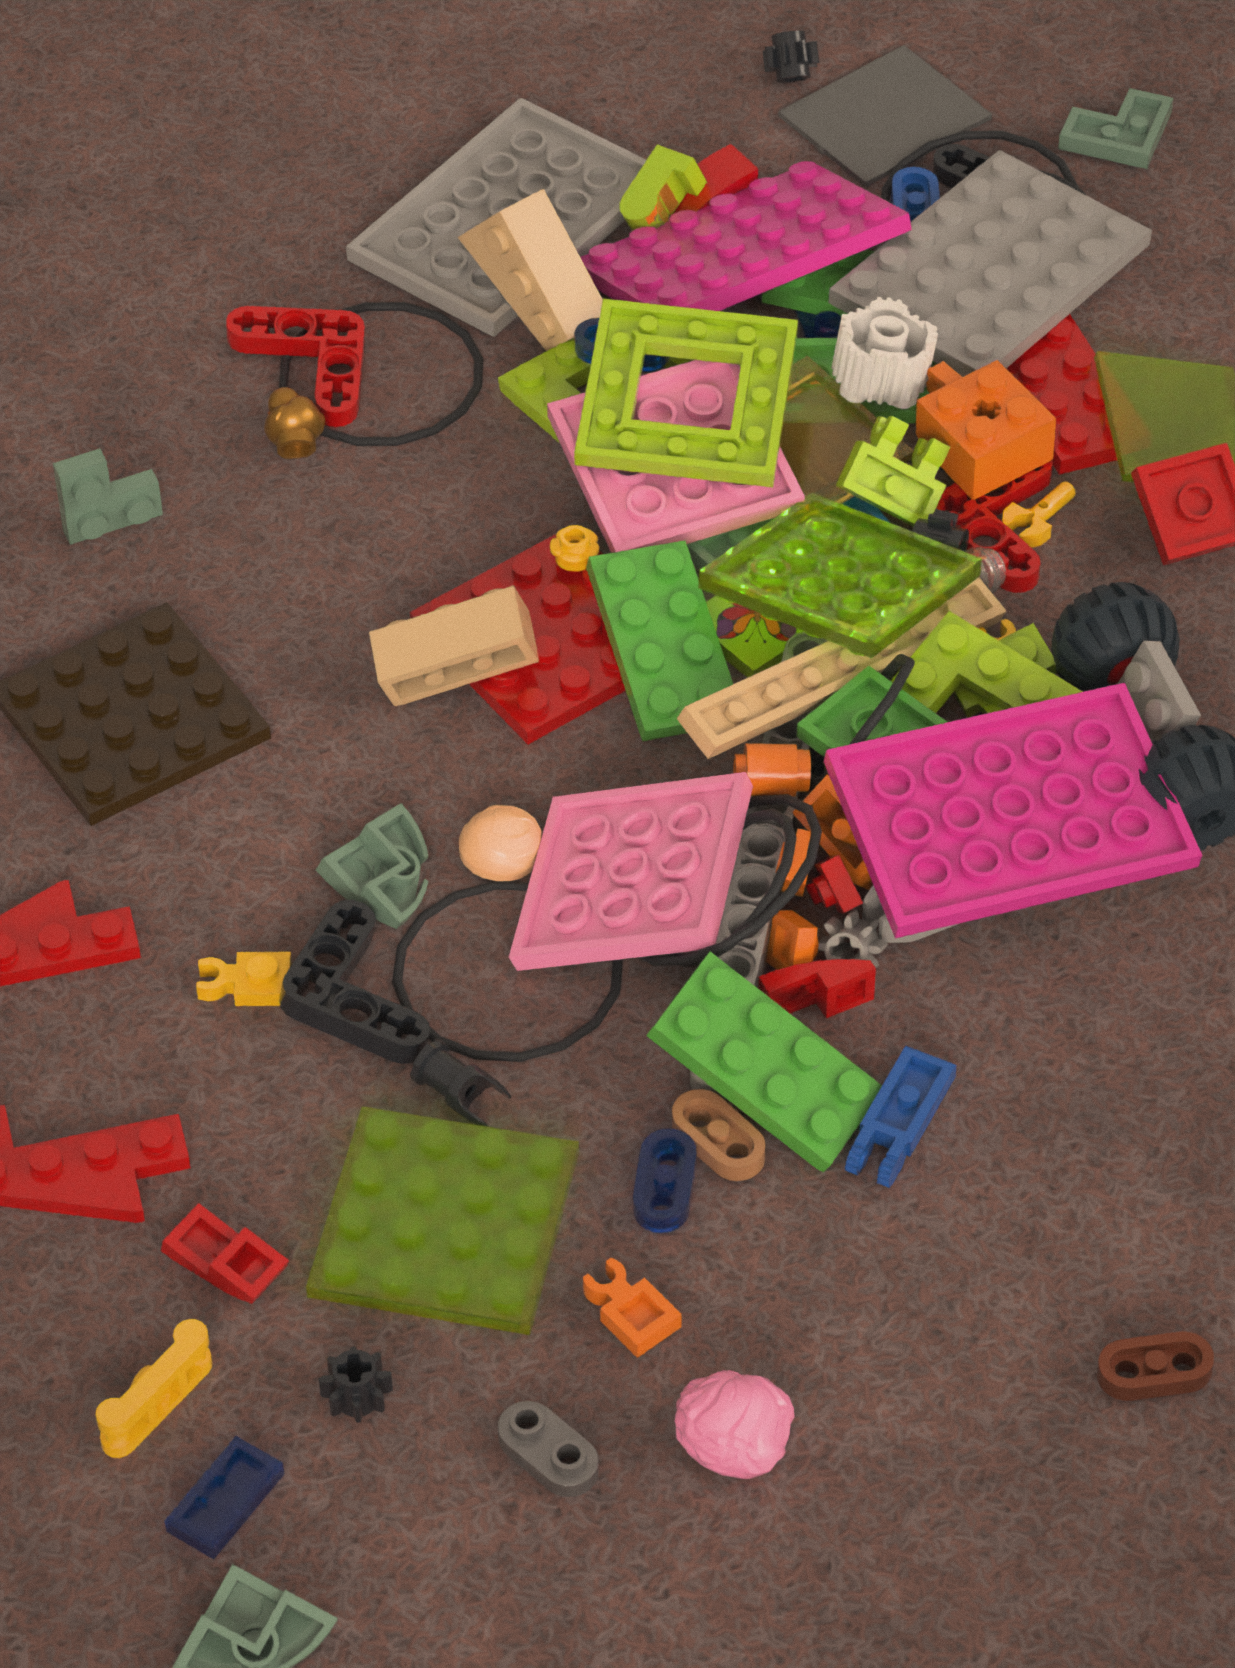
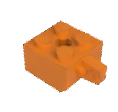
M998 360L964 377L944 361L928 368L926 388L930 394L917 400L916 435L918 439L923 438L929 441L930 438H935L950 446V450L940 467L972 500L1053 460L1056 418Z

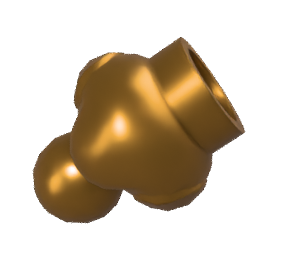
M281 387L274 390L268 399L269 412L265 419L264 427L268 439L277 446V453L282 458L294 459L311 456L316 451L315 440L324 430L325 418L309 398L299 396L291 388Z

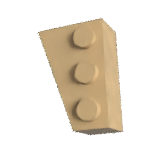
M544 189L499 211L458 237L546 351L557 347L558 344L570 340L599 323L603 299Z

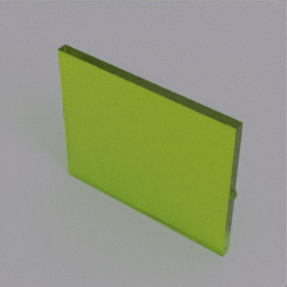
M1103 351L1096 352L1094 361L1122 481L1134 482L1131 472L1138 466L1226 442L1235 464V373L1233 367Z

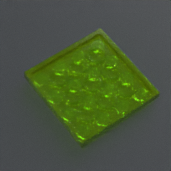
M811 492L805 497L804 501H798L702 568L699 572L698 588L717 595L725 602L736 603L761 613L763 617L769 620L781 621L803 630L811 637L823 638L845 647L855 655L873 658L980 577L982 558Z
M362 1106L306 1284L307 1298L530 1335L579 1156V1141Z

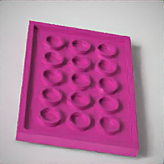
M804 161L793 164L789 167V171L773 178L767 177L754 180L750 183L749 188L738 193L718 195L710 200V206L697 212L684 210L674 213L664 225L658 228L641 227L633 230L629 237L618 242L596 245L589 250L588 254L580 258L597 290L613 300L721 311L911 231L912 228L908 212L814 162Z
M1125 683L826 750L824 764L895 939L1199 867L1202 853L1176 796L1169 790L1177 804L1165 797L1166 810L1151 796L1145 786L1141 785L1139 769L1143 774L1148 771L1144 755H1148L1153 744ZM1159 774L1158 776L1160 777V779L1162 780V782L1165 784V782H1164V780H1163L1161 774Z

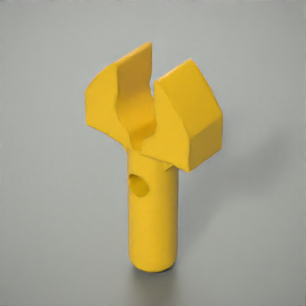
M1062 482L1032 508L1025 509L1012 502L1003 510L1002 522L1012 531L1017 527L1031 525V527L1026 528L1018 536L1031 548L1042 546L1051 538L1052 525L1046 521L1075 497V489L1070 483Z

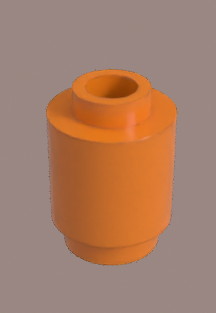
M745 743L744 753L734 754L733 773L746 772L753 785L751 797L782 794L796 797L797 792H809L810 750L797 749L796 744Z

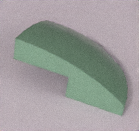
M400 803L367 823L357 838L322 858L316 871L345 899L366 904L374 912L376 920L397 929L413 915L424 897L429 882L426 879L420 885L417 896L416 892L421 864L426 861L429 855L417 823L403 804Z
M232 1564L207 1611L199 1618L172 1668H292L320 1646L332 1631L338 1618L287 1590L283 1592Z

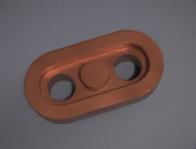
M1186 1331L1120 1339L1109 1343L1101 1351L1098 1360L1097 1380L1106 1394L1123 1401L1192 1393L1202 1389L1209 1382L1213 1370L1214 1352L1211 1345L1203 1337ZM1177 1364H1186L1190 1366L1192 1370L1179 1371L1174 1366ZM1127 1371L1132 1373L1135 1378H1124L1117 1375V1373Z

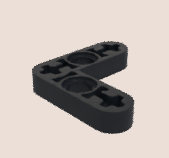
M355 900L339 901L328 910L285 974L279 998L280 1008L294 1020L385 1059L400 1064L413 1063L420 1051L428 1044L430 1034L429 1023L424 1016L416 1011L346 982L371 943L376 918L372 909L362 902ZM349 924L353 925L347 933L346 939L340 936L341 928L345 929ZM320 954H330L339 958L342 963L336 966H325L317 962L314 957ZM310 980L311 982L316 984L314 993L309 992L306 995V997H304L302 995L308 988ZM346 1009H357L364 1012L368 1019L362 1022L350 1021L344 1018L341 1012ZM378 1022L382 1023L380 1030L377 1029ZM403 1034L408 1035L405 1039L400 1038Z

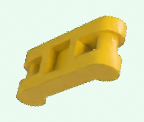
M196 1319L180 1322L173 1332L174 1343L152 1366L147 1365L143 1367L134 1377L130 1388L120 1398H109L99 1404L95 1415L98 1428L101 1431L100 1442L102 1450L106 1455L113 1458L129 1455L209 1373L212 1368V1356L208 1348V1330L203 1322Z

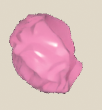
M731 1370L719 1371L708 1377L694 1379L684 1387L680 1398L676 1401V1438L686 1449L687 1453L705 1468L723 1476L751 1479L771 1471L776 1462L785 1455V1446L790 1434V1424L795 1418L794 1408L789 1396L767 1378L741 1375Z

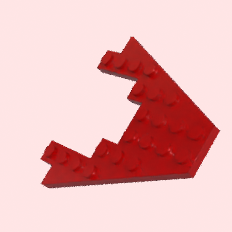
M69 880L56 883L0 915V986L141 958L130 906L77 917ZM0 1105V1206L133 1223L144 1222L145 1218L137 1180L191 1168L179 1113L14 1148L5 1105Z

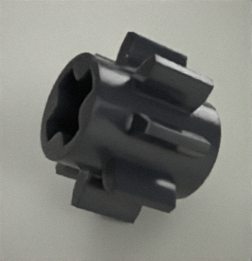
M787 31L772 35V46H766L765 50L762 51L765 72L776 71L778 83L809 79L811 77L810 68L817 67V63H820L817 41L806 43L804 31Z
M935 509L934 514H929L928 520L923 518L917 519L911 533L909 549L913 555L918 556L917 559H921L920 565L923 566L925 571L943 575L944 570L949 569L950 564L960 566L963 562L969 542V530L961 528V525L957 524L959 514Z
M351 1346L350 1350L341 1353L337 1358L332 1356L327 1358L329 1375L319 1377L320 1396L329 1398L332 1416L339 1415L342 1412L347 1416L354 1417L356 1423L361 1422L363 1416L370 1414L374 1410L381 1413L385 1411L383 1393L393 1391L392 1374L390 1371H382V1360L379 1352L370 1355L365 1351L357 1350L356 1346Z

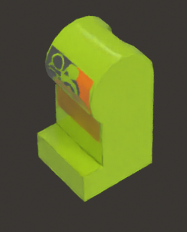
M657 144L622 196L620 212L631 231L641 227L658 228L669 220L670 215L674 213L687 193L698 196L707 181L693 157Z

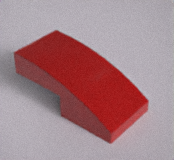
M732 144L727 145L697 163L707 183L698 196L687 193L674 213L684 210L697 212L710 206V200L718 195L735 194L748 188L751 182L758 179V168Z
M832 959L813 961L785 967L758 976V989L789 1013L816 1003L825 1018H829L874 1000L876 968L871 960Z
M199 1203L162 1241L160 1250L173 1261L225 1293L250 1304L256 1301L289 1263L287 1258L248 1228L244 1227L237 1233Z

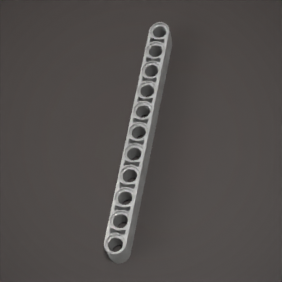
M812 631L794 634L785 645L781 662L827 642L828 639L822 634ZM812 711L765 732L762 744H796L797 749L810 750L812 767L815 750L797 737V723ZM797 792L795 798L803 801L806 792ZM786 804L755 806L747 810L746 816L753 812L775 809L791 818L795 835L797 833L799 820L792 813L795 809ZM768 820L754 823L742 831L716 944L728 938L749 918L769 890L776 874L775 871L782 844L785 842V835L781 824ZM781 888V890H780V892H779L777 898L783 893V892H782V888ZM772 919L761 929L739 942L733 949L718 957L757 988L758 976L764 975L766 969ZM690 1071V1086L693 1090H710L726 1099Z

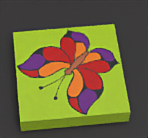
M763 567L757 568L706 602L725 660L747 678L781 663L785 645L794 634L812 631L825 636L829 633V620Z

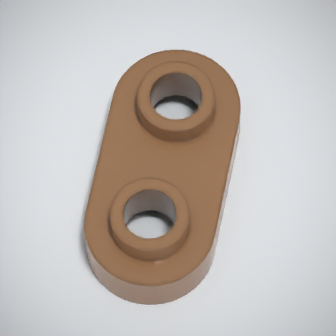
M694 1089L683 1093L676 1099L672 1107V1129L674 1134L716 1174L727 1180L743 1181L756 1176L762 1170L765 1163V1140L763 1135L721 1096L710 1090ZM695 1121H704L707 1122L708 1125L704 1127H696L692 1125V1123ZM734 1154H740L745 1157L736 1159L731 1158L730 1156Z

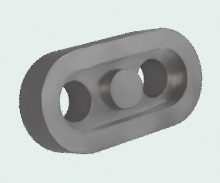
M522 1401L509 1406L501 1414L498 1421L500 1447L505 1454L548 1490L560 1496L574 1497L587 1492L594 1486L599 1475V1461L596 1449L549 1408L538 1402ZM525 1422H530L536 1425L531 1429H522L518 1427L520 1424ZM565 1457H574L578 1460L573 1464L560 1462Z

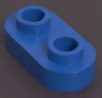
M907 167L894 174L891 187V204L908 212L910 222L940 199L939 182L931 171L921 167Z

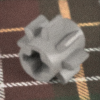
M853 909L846 916L844 924L834 916L824 924L826 931L831 936L823 937L818 942V949L825 951L827 960H871L875 968H877L879 963L872 954L881 953L888 946V942L878 939L875 929L879 923L877 919L872 920L870 923L859 919L857 909ZM846 937L850 938V943L844 942V939ZM853 947L859 948L860 951L858 953L853 952Z

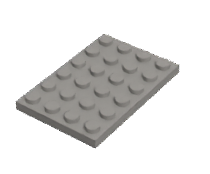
M519 98L346 246L347 260L495 337L518 314L458 237L499 211L544 189L579 256H584L589 253L592 247L602 242L625 221L620 212V201L646 162V159L523 98Z
M999 150L911 221V231L889 239L829 289L828 303L848 314L850 311L856 312V308L864 310L865 306H870L871 301L876 300L877 297H881L883 300L889 297L895 302L900 299L903 304L908 306L907 310L910 311L911 316L918 315L919 321L925 320L937 327L938 337L933 361L937 364L944 361L962 377L996 360L1007 368L1150 245L1152 230Z

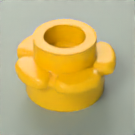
M571 525L559 530L556 538H553L550 542V551L555 556L557 564L561 568L573 572L585 570L588 558L596 556L600 548L597 544V535L592 530L579 525Z

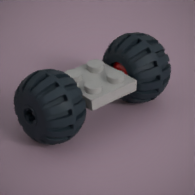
M1111 582L1109 586L1106 584L1092 588L1091 592L1087 594L1084 592L1076 597L1074 604H1068L1056 621L1051 651L1057 674L1061 679L1083 692L1120 683L1126 684L1153 744L1148 755H1144L1148 771L1143 774L1139 769L1141 785H1144L1151 796L1166 810L1165 797L1177 804L1169 790L1176 796L1200 851L1205 850L1207 846L1211 845L1214 847L1221 844L1228 836L1232 837L1235 835V737L1213 726H1196L1201 714L1175 669L1180 638L1175 617L1169 607L1152 591L1134 583ZM1159 774H1161V776H1162V778H1163L1165 784L1162 782V780H1161L1160 777L1158 776Z

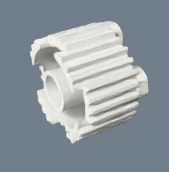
M877 297L876 300L871 301L870 306H865L864 310L856 308V312L850 311L848 314H842L831 369H833L832 374L836 376L835 381L841 383L840 395L853 403H861L865 400L871 403L874 400L880 405L882 402H887L888 405H893L900 409H908L915 405L919 393L924 392L926 382L928 381L927 372L928 368L932 365L938 337L937 327L931 325L928 321H919L918 315H910V311L907 310L908 306L903 304L902 300L898 299L895 302L889 297L886 300Z

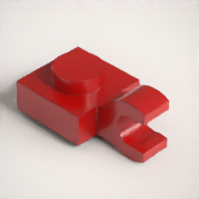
M832 855L814 864L819 876L813 878L811 883L805 885L814 905L821 902L826 908L834 905L838 913H845L863 904L839 855Z

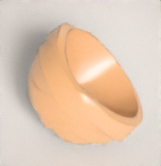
M492 805L478 812L464 825L459 837L460 858L473 874L484 879L493 881L518 880L533 871L543 833L536 819L528 812L515 806Z

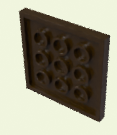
M168 602L0 681V710L90 826L271 739L268 723Z

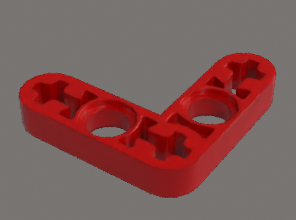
M242 306L228 314L226 319L227 342L237 352L318 357L315 406L325 418L324 425L342 427L356 419L359 412L365 348L364 321L358 314L346 310ZM290 327H302L308 331L301 337H290L283 333ZM244 328H251V331L245 332ZM269 328H274V334H269ZM317 330H322V336H317ZM340 332H347V336H339ZM334 364H346L352 370L346 374L338 375L328 371V368ZM333 392L342 393V402L339 407L332 406Z
M1052 460L1038 467V471L1034 469L999 487L1004 493L995 497L983 495L972 500L954 483L945 488L936 509L949 510V512L955 514L963 510L959 514L957 524L961 525V528L969 530V542L965 556L999 587L1006 591L1024 593L1032 590L1039 581L1041 562L1036 551L996 516L1003 513V510L1012 502L1019 504L1044 490L1050 484L1052 478ZM979 536H989L996 539L998 543L993 546L984 547L974 543L973 539Z

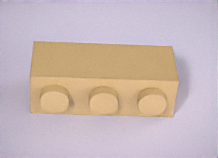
M514 586L504 589H493L487 591L482 596L458 604L443 605L433 612L408 620H396L389 623L386 627L369 632L378 683L394 706L404 705L539 662L530 613Z

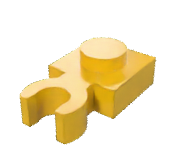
M237 952L236 964H226L221 959L214 957L198 960L199 976L216 978L210 982H197L198 999L215 1001L226 994H234L235 1006H280L279 998L282 982L292 965L291 952Z

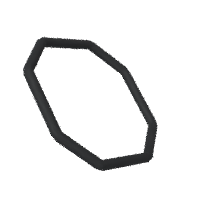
M898 654L880 673L889 679L901 667L889 691L850 744L865 741L893 704L915 665V661L904 654ZM821 754L811 769L810 783L814 787L828 774L826 770L820 776L823 770L822 762L825 758Z

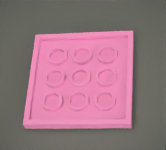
M694 360L643 375L640 379L633 419L730 430L741 367L738 364ZM585 393L547 403V416L611 553L684 540L686 544L804 509L805 496L781 448H779L773 488L574 465V452Z
M746 772L553 797L509 954V959L516 970L521 971L690 952L716 944L753 785Z

